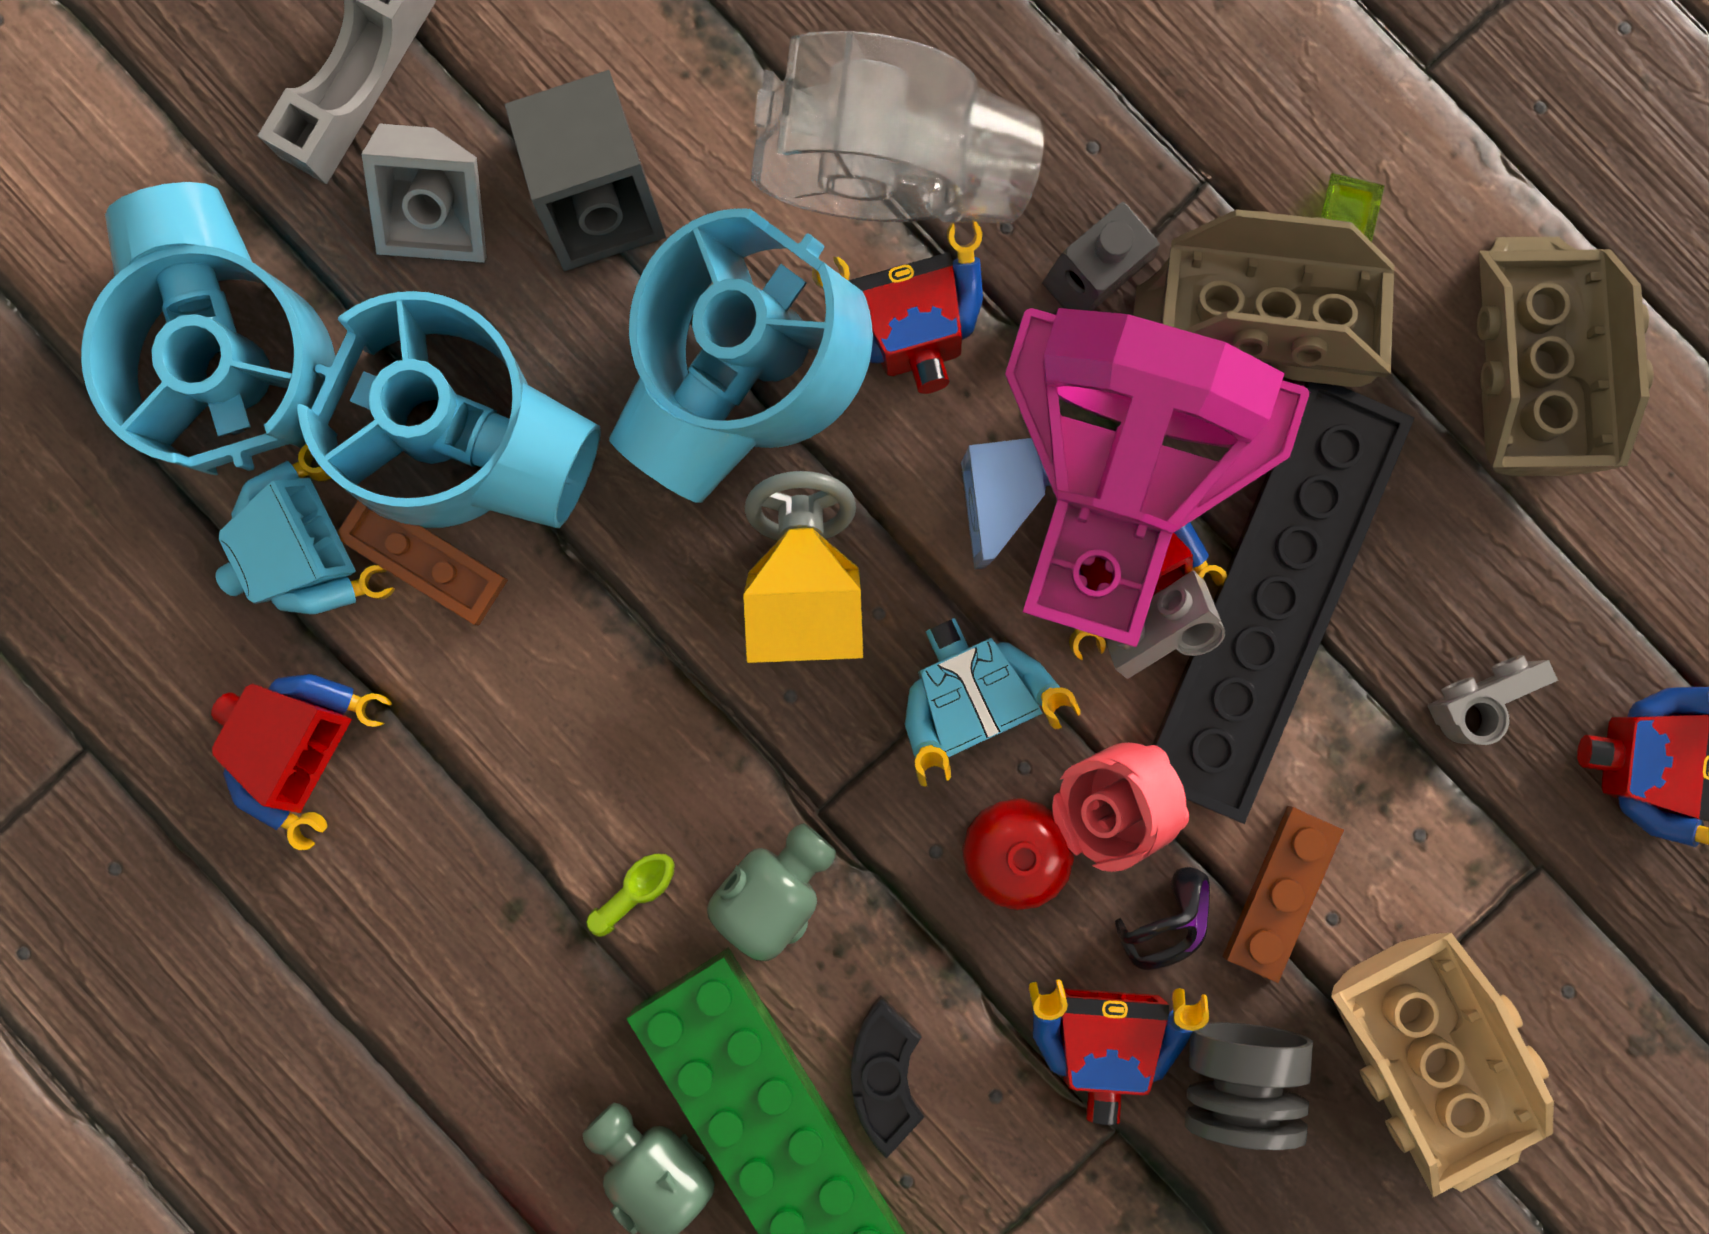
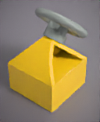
M810 471L781 473L757 484L747 496L745 514L748 522L760 534L777 541L748 572L743 594L747 663L863 658L859 567L826 540L839 534L849 526L856 513V501L851 490L834 477ZM794 488L820 490L809 496L795 495L791 497L778 493ZM839 503L840 509L832 519L823 523V509ZM761 507L777 510L779 524L765 517Z

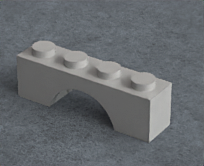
M344 0L342 27L329 58L319 72L307 83L300 87L286 88L257 136L279 158L327 184L436 0Z

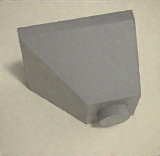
M379 124L361 154L376 254L485 263L487 254L477 157L435 128Z

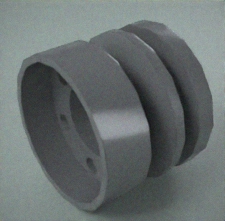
M1211 1022L1199 1030H1194L1190 1037L1189 1067L1195 1072L1214 1080L1201 1081L1189 1085L1187 1099L1195 1105L1188 1107L1186 1111L1185 1127L1192 1134L1206 1140L1237 1148L1286 1150L1306 1145L1308 1124L1300 1118L1308 1116L1309 1101L1301 1095L1284 1088L1299 1087L1310 1083L1313 1041L1304 1035L1288 1030L1245 1023Z

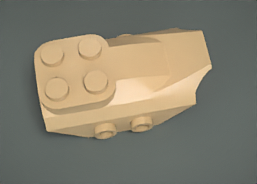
M1452 933L1430 934L1399 942L1353 966L1334 985L1331 997L1366 1064V1067L1359 1070L1360 1075L1375 1100L1378 1102L1384 1100L1392 1115L1391 1118L1385 1121L1392 1138L1403 1153L1410 1151L1433 1197L1450 1188H1455L1462 1192L1517 1163L1522 1150L1553 1134L1554 1101L1543 1081L1549 1077L1544 1062L1531 1046L1525 1045L1518 1031V1028L1523 1026V1022L1513 1003L1505 995L1498 994Z

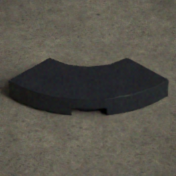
M880 995L865 1016L855 1040L851 1060V1083L855 1108L860 1122L875 1147L887 1159L924 1118V1112L911 1095L907 1079L910 1056L922 1036L909 1021Z

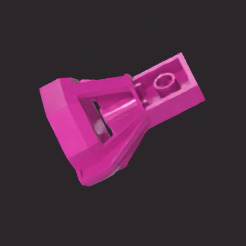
M1034 308L1027 309L1020 324L1005 376L1053 489L1057 503L1023 613L1137 647L1172 534L1290 457L1309 398L1308 389L1304 386L1283 381V372L1226 342L1133 315L1058 308L1057 314L1054 315ZM1059 399L1099 417L1121 424L1117 427L1116 431L1062 416L1060 415ZM1164 436L1181 441L1229 449L1219 461H1214L1163 446L1162 442ZM1095 558H1101L1105 560L1104 570L1113 574L1110 584L1100 583L1096 591L1090 590L1086 587L1087 578L1079 575L1080 566H1091Z

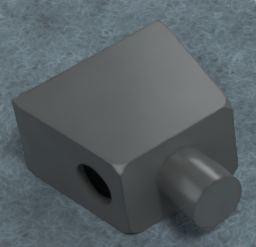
M1121 202L1064 250L1042 284L1064 309L1093 311L1155 258L1160 243L1128 205ZM1072 271L1082 280L1085 290L1077 286L1070 276Z

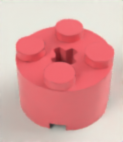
M1129 742L1119 743L1074 764L1060 778L1063 781L1059 793L1055 794L1053 798L1054 822L1058 825L1064 836L1067 847L1076 856L1082 853L1096 862L1092 866L1102 871L1116 872L1134 866L1172 842L1189 821L1185 792L1180 778L1171 766L1166 752L1155 745L1144 746Z

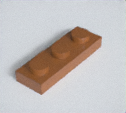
M358 500L337 532L343 544L473 625L479 626L508 581L504 576L430 530L419 525L388 520V518L386 519L376 514Z
M1287 806L1222 956L1224 959L1279 983L1344 832L1343 829L1297 808Z

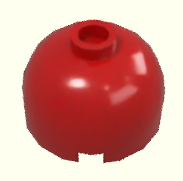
M1023 798L999 801L980 811L967 828L962 847L965 871L977 892L994 905L1015 911L1038 908L1055 898L1069 881L1074 862V853L1067 847L1064 836L1058 825L1054 822L1053 812L1041 803Z

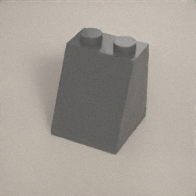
M610 70L504 104L531 200L563 271L667 238Z

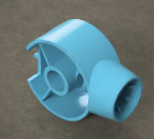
M194 182L161 184L125 195L109 205L105 218L114 278L102 290L90 311L84 328L81 347L82 373L85 386L96 411L105 424L125 443L146 455L211 475H218L217 466L233 461L238 468L248 471L254 470L253 455L281 446L292 444L302 448L306 442L299 423L297 404L299 403L312 409L325 381L315 371V367L317 364L331 367L336 357L329 333L313 307L293 289L253 263L218 188L205 183ZM218 281H253L267 285L284 309L290 324L294 346L292 373L271 369L270 362L263 349L250 339L237 333L226 295L221 291ZM163 311L166 324L156 335L151 350L153 367L162 383L142 403L138 383L140 353L151 326ZM220 351L221 359L218 368L207 378L206 371L209 361ZM269 385L287 388L278 409L268 422L264 424L265 434L191 457L181 454L171 446L207 406H209L218 436L236 435L245 432L244 429L251 427L246 409L261 400L267 392Z
M742 208L716 211L689 222L671 235L658 248L643 270L636 286L630 309L629 340L632 357L640 377L609 437V441L618 452L645 474L678 495L695 503H702L753 447H783L809 439L831 425L851 404L864 381L872 352V320L863 291L819 259V255L825 246L812 235L807 233L800 243H796L752 209ZM789 249L816 269L820 274L825 294V322L803 321L794 310L790 309L807 282L780 264L763 290L754 286L744 257L764 250ZM693 315L692 328L696 341L702 349L687 370L686 339ZM808 349L818 350L804 378L780 402L756 415L725 421L735 405L739 406L757 379L762 381H780L785 379L802 366Z
M417 291L380 295L355 305L338 317L339 322L347 330V334L332 366L326 367L322 364H317L315 367V371L325 381L312 409L302 404H297L299 423L304 440L311 454L327 475L376 514L386 519L388 518V520L419 525L424 528H444L459 525L480 517L488 511L498 512L554 528H560L567 521L584 490L592 470L601 436L600 425L529 386L508 345L489 321L469 306L455 299L439 294ZM426 334L451 335L470 340L492 352L508 367L512 384L510 419L497 414V410L455 393L440 370L428 362ZM400 340L402 360L395 361L383 368L377 376L363 371L350 399V402L369 409L375 420L338 446L337 433L328 424L362 350L375 355L376 352ZM425 401H438L437 409L430 419L420 425L406 426L407 417L414 407ZM403 451L420 462L434 464L448 461L452 458L473 467L476 465L482 467L471 478L456 487L435 495L419 498L389 497L357 486V484Z

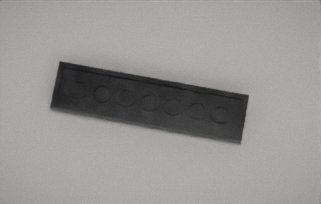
M1314 382L1305 383L1304 387L1309 391V398L1291 455L1288 459L1267 472L1226 569L1227 577L1224 583L1220 584L1213 600L1225 629V637L1214 650L1202 655L1189 657L1152 744L1166 752L1171 766L1176 771L1183 785L1186 800L1242 824H1245L1415 419V417L1339 385Z

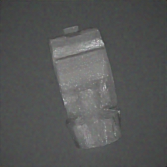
M856 31L806 33L792 36L790 39L786 77L783 82L773 71L764 69L762 89L758 90L754 119L757 131L750 180L762 192L779 201L801 209L835 217L876 222H912L939 218L943 222L972 223L973 220L977 223L1010 224L1023 213L1035 188L1043 155V130L1041 120L1035 113L978 87L976 77L968 67L956 58L938 49L908 39L877 33Z

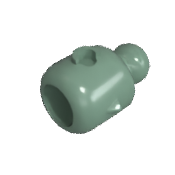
M805 823L797 825L789 832L786 838V847L778 856L763 848L752 850L738 866L736 865L733 872L711 897L707 907V915L710 922L726 940L756 961L774 959L788 944L798 941L805 933L808 920L814 913L817 904V894L808 882L815 873L825 871L832 865L836 850Z
M613 1102L582 1133L586 1147L595 1154L604 1155L611 1163L603 1177L604 1191L610 1202L614 1205L610 1210L611 1214L630 1234H636L637 1232L640 1234H679L703 1210L714 1193L715 1183L713 1176L702 1163L706 1158L690 1145L686 1134L679 1138L672 1130L663 1126H653L641 1134L634 1127L633 1118L629 1110L619 1103Z

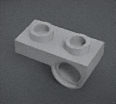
M1193 570L1152 597L1137 647L1107 638L1105 640L1115 670L1129 679L1175 649L1189 656L1202 655L1214 650L1223 641L1225 629L1205 580Z
M1524 655L1507 659L1491 667L1494 676L1478 683L1475 682L1474 677L1452 683L1441 689L1444 698L1427 706L1436 725L1440 726L1444 735L1450 740L1461 744H1493L1505 735L1509 726V714L1505 706L1506 703L1558 681L1550 661H1526ZM1472 705L1478 708L1482 718L1480 728L1475 733L1470 732L1465 723L1466 712Z

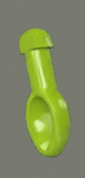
M652 854L636 861L625 875L623 888L600 909L595 908L589 914L586 921L589 932L598 937L611 933L615 929L614 925L638 903L644 904L654 901L663 894L674 875L675 864L672 857L667 854Z

